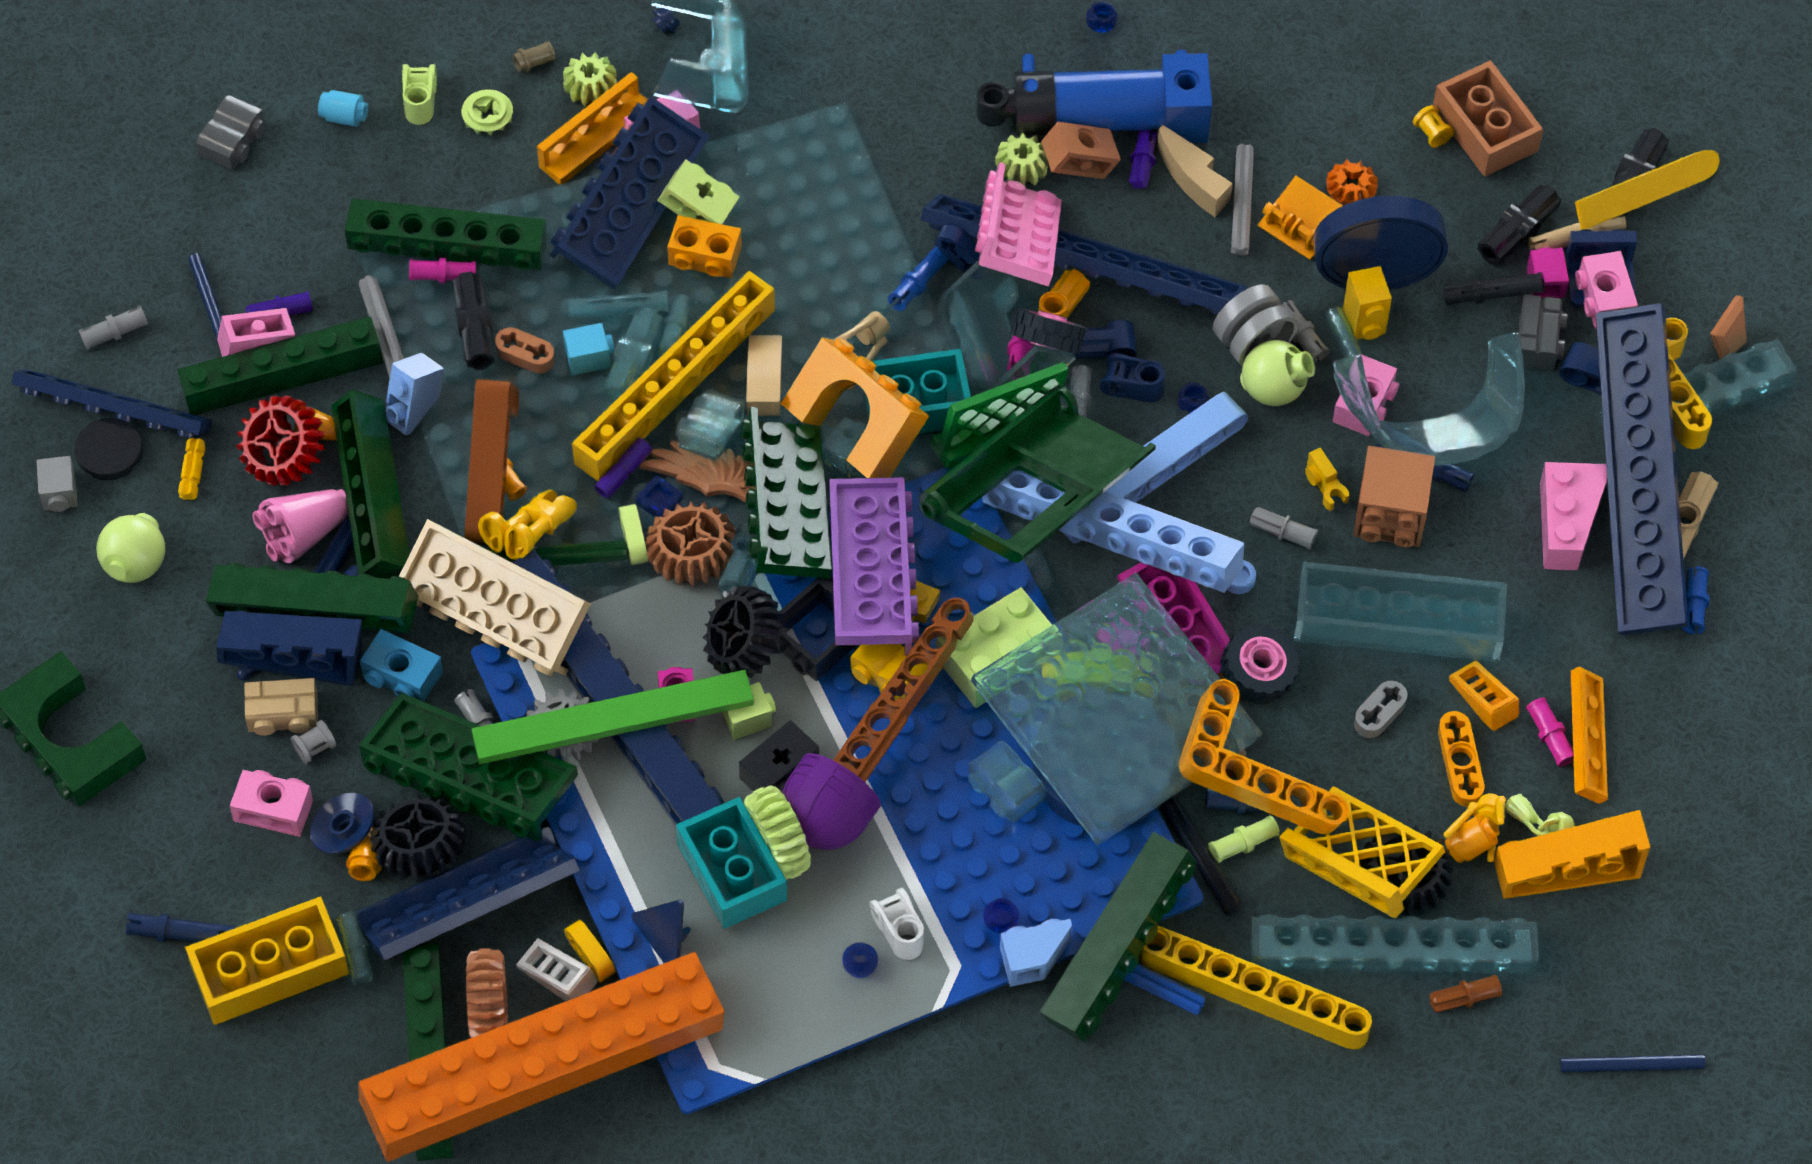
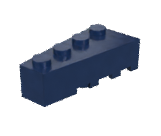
M225 611L216 647L217 663L301 678H315L318 681L353 686L361 654L362 620Z

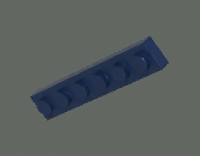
M29 369L17 370L13 374L11 384L22 387V392L34 396H41L42 393L53 395V401L69 405L73 401L83 403L85 410L103 413L105 409L115 412V418L125 421H135V418L147 421V427L159 430H166V426L178 429V435L187 438H197V435L210 431L212 419Z

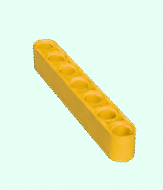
M1158 926L1156 936L1152 942L1146 944L1139 954L1140 962L1149 969L1345 1048L1359 1049L1368 1041L1372 1019L1369 1012L1363 1007L1164 927ZM1156 944L1161 946L1163 949L1160 951H1152L1147 946ZM1192 958L1195 960V963L1184 964L1180 959ZM1215 971H1224L1229 976L1220 978L1213 973ZM1256 984L1262 989L1260 991H1251L1246 986ZM1287 997L1294 1000L1295 1003L1287 1005L1279 999ZM1323 1011L1328 1014V1017L1318 1018L1313 1012ZM1355 1024L1361 1027L1362 1030L1354 1032L1346 1026Z

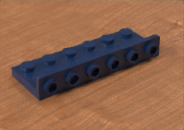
M651 96L643 105L637 103L627 118L632 121L628 129L624 127L620 129L612 142L616 145L615 150L612 154L606 152L596 167L601 170L597 179L591 176L582 189L581 193L585 195L582 203L580 204L576 201L565 218L570 220L569 224L565 229L560 226L550 241L554 248L549 256L555 259L558 254H561L612 289L619 285L665 210L666 206L657 201L663 190L685 160L691 163L695 161L709 138L708 134Z
M548 826L541 827L543 836L539 842L519 837L357 911L356 917L368 945L383 960H386L579 871L575 859L556 844L551 829Z

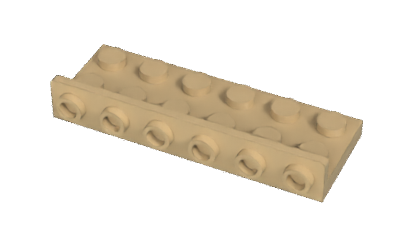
M427 519L399 577L409 580L419 596L417 606L422 607L423 603L430 605L429 613L445 621L448 620L449 616L456 619L457 621L454 626L473 635L475 630L483 634L480 640L499 649L501 644L509 647L508 655L524 663L527 658L535 661L533 668L552 677L554 671L566 676L569 669L563 667L561 663L591 603Z

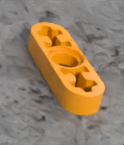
M1450 711L1445 713L1440 719L1438 736L1452 797L1457 804L1468 807L1470 802L1478 803L1480 797L1483 796L1485 785L1470 720L1461 712ZM1450 723H1455L1456 728H1460L1459 742L1454 743L1453 730L1448 729ZM1458 752L1465 753L1469 756L1471 762L1466 766H1459L1452 761L1451 756ZM1469 775L1468 784L1470 789H1474L1473 795H1467L1466 790H1462L1464 784L1463 776Z

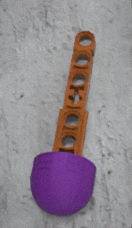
M958 597L951 598L942 604L932 619L933 624L924 630L835 758L831 760L819 754L807 753L788 778L782 793L785 795L786 800L790 802L792 810L796 813L809 847L832 850L852 843L863 833L881 806L880 800L865 782L955 650L957 639L962 640L974 620L973 613L964 599ZM957 609L965 611L962 619L954 622L948 620V616L952 611ZM939 636L947 638L946 643L942 647L937 649L929 647L933 638ZM921 663L928 665L924 674L920 676L910 674L911 669L915 665ZM904 693L906 694L907 697H906L905 699H903V698H898V699L895 701L894 697H895L896 695H897V696H902V695H904ZM882 718L890 720L889 726L882 731L873 730V725L877 720ZM859 747H871L867 757L862 759L854 758V752Z

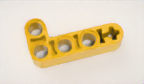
M1670 317L1666 318L1674 436L1682 446L1688 449H1698L1707 441L1712 424V416L1674 362L1683 352L1688 328L1682 320Z

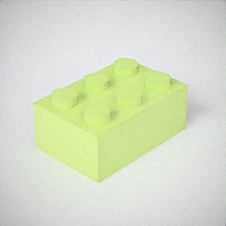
M1020 587L973 616L974 620L962 640L957 639L956 648L943 668L973 706L977 708L1041 669V660L1059 656L1062 636L1023 588ZM943 636L936 638V649L942 647L946 643L947 638Z

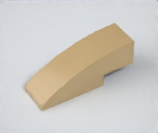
M1162 125L1158 132L1157 148L1164 164L1183 191L1213 217H1216L1230 202L1233 183L1213 171L1214 158Z
M749 335L746 394L747 416L749 415L750 407L758 408V416H780L782 335Z

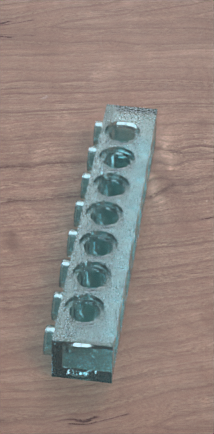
M1265 914L1259 917H1252L1250 927V962L1271 971L1535 975L1539 964L1537 922L1527 921L1522 918H1513L1508 921H1492L1489 918L1480 917L1468 921L1456 920L1452 917L1421 920L1414 916L1402 919H1385L1381 916L1350 919L1343 915H1336L1330 918H1314L1310 915L1279 918L1273 914ZM1282 938L1291 939L1294 942V944L1285 945L1281 943L1279 940ZM1325 939L1330 944L1322 946L1317 944L1314 940ZM1353 939L1362 940L1366 945L1356 946L1352 944L1350 941ZM1396 940L1401 946L1393 947L1387 944L1386 941ZM1429 940L1434 942L1437 946L1427 947L1422 943V941ZM1466 941L1469 942L1472 945V947L1464 948L1461 947L1457 942ZM1500 941L1505 943L1508 947L1498 948L1493 944V942Z

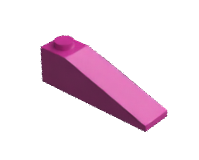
M1142 562L1116 576L1132 604L1209 675L1220 673V659L1230 639L1196 582Z

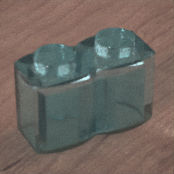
M707 389L702 396L695 398L691 413L687 418L682 417L678 423L676 435L679 436V448L713 461L718 460L726 449L729 440L735 436L741 426L742 419L745 417V402L712 389Z
M1003 740L997 742L969 763L968 780L976 792L980 794L984 792L992 799L990 804L1001 818L1006 816L1014 823L1046 799V787L1043 782Z

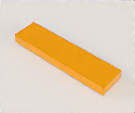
M1579 666L1571 670L1575 793L1600 804L1608 800L1604 682L1602 677Z

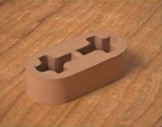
M505 328L496 335V352L504 361L534 373H545L554 366V348L548 341L516 328ZM516 341V345H510L509 348H505V344ZM541 353H545L546 358L540 357L538 360L534 359V355L539 356L541 355Z

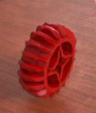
M287 395L282 398L271 396L270 402L259 400V410L254 407L249 408L252 416L250 419H241L246 427L244 431L236 432L239 437L243 438V441L236 445L238 450L243 451V454L238 459L242 463L247 464L245 470L249 474L255 475L256 480L267 482V484L272 486H278L279 483L288 486L291 484V480L296 482L302 481V472L306 474L313 473L310 467L311 462L316 464L320 462L319 458L315 455L317 451L325 450L323 445L318 444V440L326 436L323 431L317 430L323 423L320 419L314 417L316 414L315 410L306 407L307 404L304 401L294 400L293 397ZM287 416L294 418L299 432L292 431L291 424L287 421ZM262 450L269 451L270 458L274 459V466L268 464Z

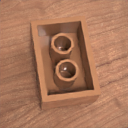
M1491 60L1436 85L1433 106L1439 109V116L1443 121L1454 128L1453 136L1484 177L1539 151L1543 128Z

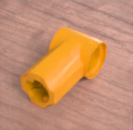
M1076 269L1065 270L1051 291L1041 296L1038 310L1068 318L1089 290L1090 282L1082 272Z

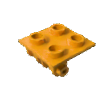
M1295 176L1274 204L1268 202L1262 211L1265 216L1257 226L1308 260H1311L1315 255L1313 236L1317 226L1326 216L1343 205L1298 176Z

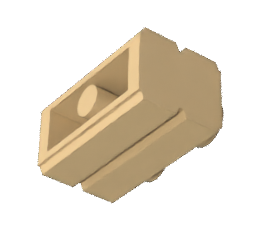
M315 678L245 682V720L248 732H255L258 735L265 736L273 734L275 730L289 729L294 733H304L310 728H315L318 722V694Z

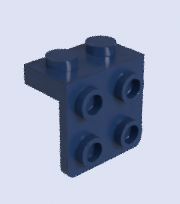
M1585 229L1570 232L1566 249V264L1569 277L1570 304L1573 307L1584 308V292L1577 288L1575 273L1580 269L1582 257L1621 251L1636 297L1633 256L1637 245L1636 231H1624L1621 229L1591 231Z

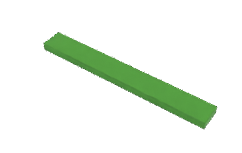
M746 670L480 726L471 728L479 764L748 707L754 705V699Z

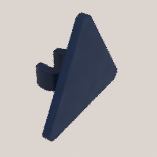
M681 899L632 913V920L663 963L680 957L681 942L687 938L691 931L690 927L683 928L684 902Z

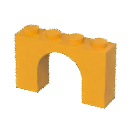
M822 337L780 404L801 422L821 426L841 394L848 388L859 385L868 397L870 416L864 433L846 460L866 478H890L929 415L919 408L921 403L916 398L907 393L902 394L897 389L899 384L886 375L877 373L875 371L877 366L872 361L863 356L858 357L853 352L854 346L839 337L836 340Z

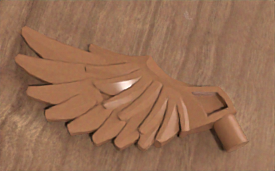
M692 438L687 439V445L672 440L670 447L674 451L653 449L651 456L656 459L645 460L639 465L640 469L675 477L678 484L693 487L702 492L706 497L726 494L746 502V493L750 489L749 486H744V471L747 462L742 461V456L738 455L735 458L732 449H727L725 453L721 444H716L715 450L707 440L702 441V447Z

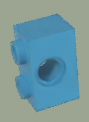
M380 629L360 660L362 675L370 685L377 688L384 686L394 691L397 697L402 692L423 702L443 674L441 656L383 629ZM399 667L407 668L402 672L394 671L396 668Z

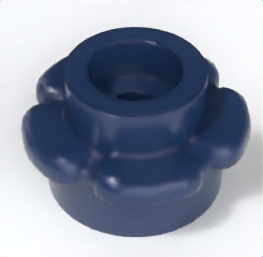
M665 5L657 11L654 9L655 17L652 19V22L663 34L668 30L674 34V29L680 25L678 19Z

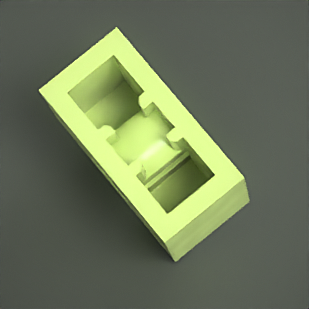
M685 160L674 173L657 201L677 215L723 224L740 196L735 194L727 184L718 182L706 174L701 166Z

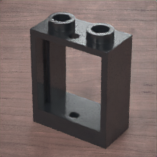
M832 577L830 579L816 578L780 610L782 617L779 623L784 627L779 631L778 637L781 641L777 642L775 649L778 654L783 653L786 655L799 673L802 675L808 674L815 681H818L857 646L835 645L834 642L815 658L787 634L790 629L821 602L834 612Z

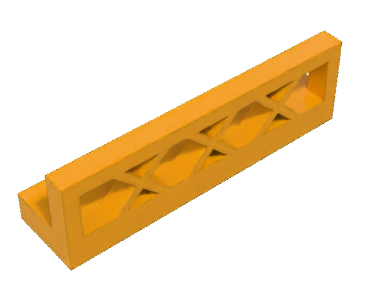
M630 72L537 145L539 168L562 186L614 145L612 143L620 129L624 127V118L631 113L637 103L643 105L647 101L639 93L638 77Z

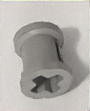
M322 720L316 723L315 728L301 736L295 734L291 737V742L296 752L305 764L311 762V757L327 748L332 750L336 747V741L332 733Z

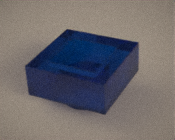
M656 475L635 497L636 505L654 517H663L665 509L673 511L677 503L679 504L683 500V492Z

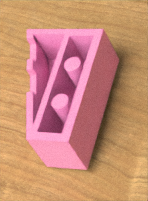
M1545 462L1540 480L1544 569L1578 570L1607 486L1606 464Z

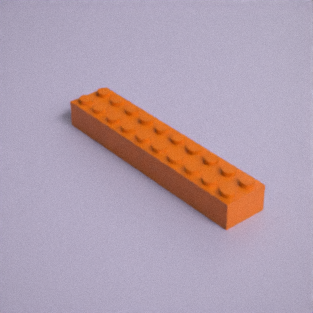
M692 952L358 1082L359 1102L386 1161L389 1162L719 1032L723 1029L725 1011L696 952Z

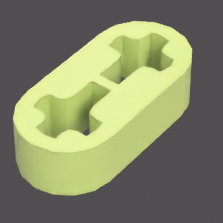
M636 504L619 507L620 522L624 540L628 545L630 564L647 563L646 545Z

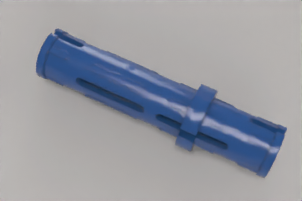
M936 245L912 272H907L901 278V284L888 296L889 304H892L896 298L899 299L893 305V309L897 311L905 310L914 297L920 296L926 290V284L949 260Z

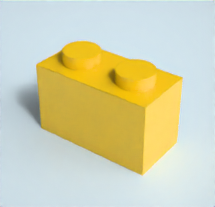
M1381 266L1353 271L1348 274L1343 310L1354 340L1363 338L1373 340L1382 334H1386L1392 297Z

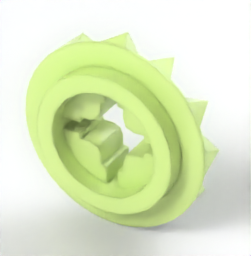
M496 90L477 91L471 94L462 106V118L465 121L466 127L473 128L477 134L482 131L487 132L491 136L495 130L503 131L505 125L511 123L513 106L510 99ZM493 106V115H488L487 118L483 119L482 112L486 113Z

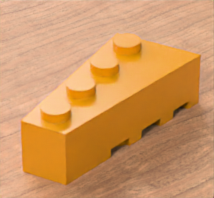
M1637 810L1521 841L1506 842L1497 847L1494 865L1503 899L1641 878L1649 854L1650 843L1641 811Z

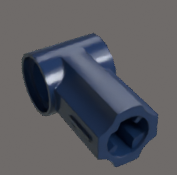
M1114 320L1109 322L1106 327L1087 328L1080 354L1071 353L1072 359L1108 357L1114 353L1136 358L1134 324L1128 320Z

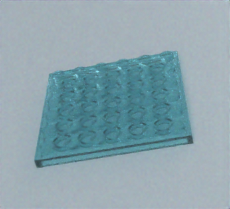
M1134 573L974 674L971 682L1098 846L1193 783L1184 778L1180 773L1179 760L1199 700L1212 683L1220 680V678L1140 576ZM1213 694L1216 702L1225 705V701L1220 695ZM1239 702L1223 747L1234 753L1244 750L1259 740L1263 734ZM1203 725L1207 734L1215 736V732L1210 726ZM1193 756V760L1198 766L1205 767L1204 761L1200 757Z

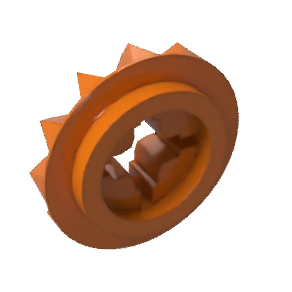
M1348 159L1341 165L1335 163L1333 169L1328 172L1326 179L1327 191L1334 200L1346 205L1361 199L1371 198L1377 192L1378 177L1373 174L1372 167L1367 168L1363 166L1361 160L1357 164L1350 163ZM1347 177L1351 180L1357 178L1358 185L1356 186L1354 183L1346 184Z

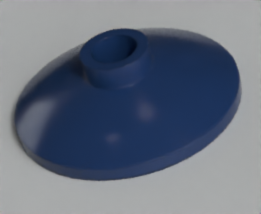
M344 793L327 801L317 811L310 826V838L314 846L326 854H340L357 846L372 828L375 817L372 803L359 793Z

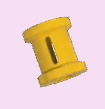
M1426 106L1413 119L1414 126L1422 129L1428 137V144L1432 148L1445 144L1454 134V128L1443 121L1439 116V109L1436 106Z

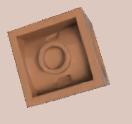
M1368 446L1353 537H1359L1371 543L1378 541L1395 543V545L1402 548L1420 547L1428 510L1435 456Z

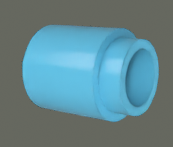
M335 90L321 94L318 104V115L325 118L327 122L357 127L360 121L364 122L366 120L368 104L364 102L362 95Z

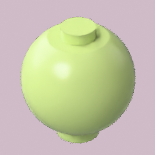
M1269 340L1258 344L1248 353L1243 363L1240 381L1242 387L1256 401L1268 406H1282L1291 403L1301 395L1307 385L1308 378L1312 377L1315 373V364L1309 352H1300L1297 347L1286 341Z
M145 513L115 518L103 528L98 537L96 546L98 561L103 570L118 581L136 583L148 579L158 571L165 556V541L159 530L158 522L152 516Z

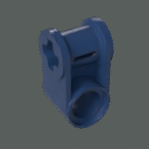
M1583 342L1573 343L1559 371L1561 378L1571 385L1579 386L1601 395L1598 349Z
M1120 353L1110 354L1107 357V372L1099 385L1103 393L1144 402H1156L1164 395L1165 370L1159 362L1129 357Z

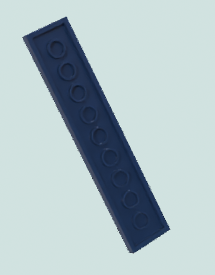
M939 193L923 208L920 220L928 222L929 226L936 230H941L944 225L956 226L963 230L972 240H978L977 235L980 228L979 222L982 215V206ZM1058 229L1054 265L1061 268H1071L1073 266L1084 270L1083 273L1090 277L1101 278L1105 276L1115 279L1114 282L1123 287H1133L1134 285L1142 287L1150 295L1157 297L1168 295L1177 298L1178 303L1186 306L1201 305L1207 307L1208 311L1215 315H1218L1230 300L1248 287Z
M1662 303L1596 313L1618 633L1620 635H1631L1688 627L1665 307Z

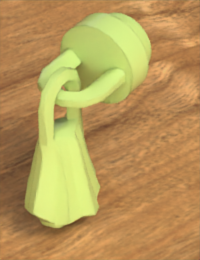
M1522 794L1514 795L1506 802V812L1524 823L1537 836L1574 827L1572 817L1563 812L1552 813L1543 822L1536 814L1531 803ZM1537 823L1539 825L1538 829H1536L1532 824Z

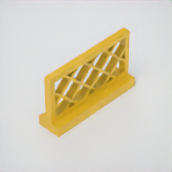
M1333 786L1329 791L1344 798L1348 804L1349 815L1344 822L1349 821L1350 832L1335 835L1326 834L1325 837L1310 839L1305 836L1309 829L1299 825L1294 831L1287 828L1279 837L1284 855L1292 862L1396 919L1404 910L1402 901L1445 853L1444 846ZM1323 808V813H1324V815H1325L1328 819L1334 820V816H1333V815H1329V816H1328V814H1327V810H1328V809H1324V808ZM1363 818L1374 820L1375 827L1355 831L1353 820ZM1396 832L1402 836L1403 842L1382 845L1381 835ZM1377 836L1378 847L1358 850L1357 840ZM1352 841L1353 852L1337 854L1332 849L1333 844ZM1425 848L1431 851L1424 859L1410 861L1409 850ZM1404 851L1406 862L1385 865L1384 855ZM1380 856L1381 867L1366 870L1360 866L1361 859ZM1408 872V878L1400 887L1388 882L1387 875Z

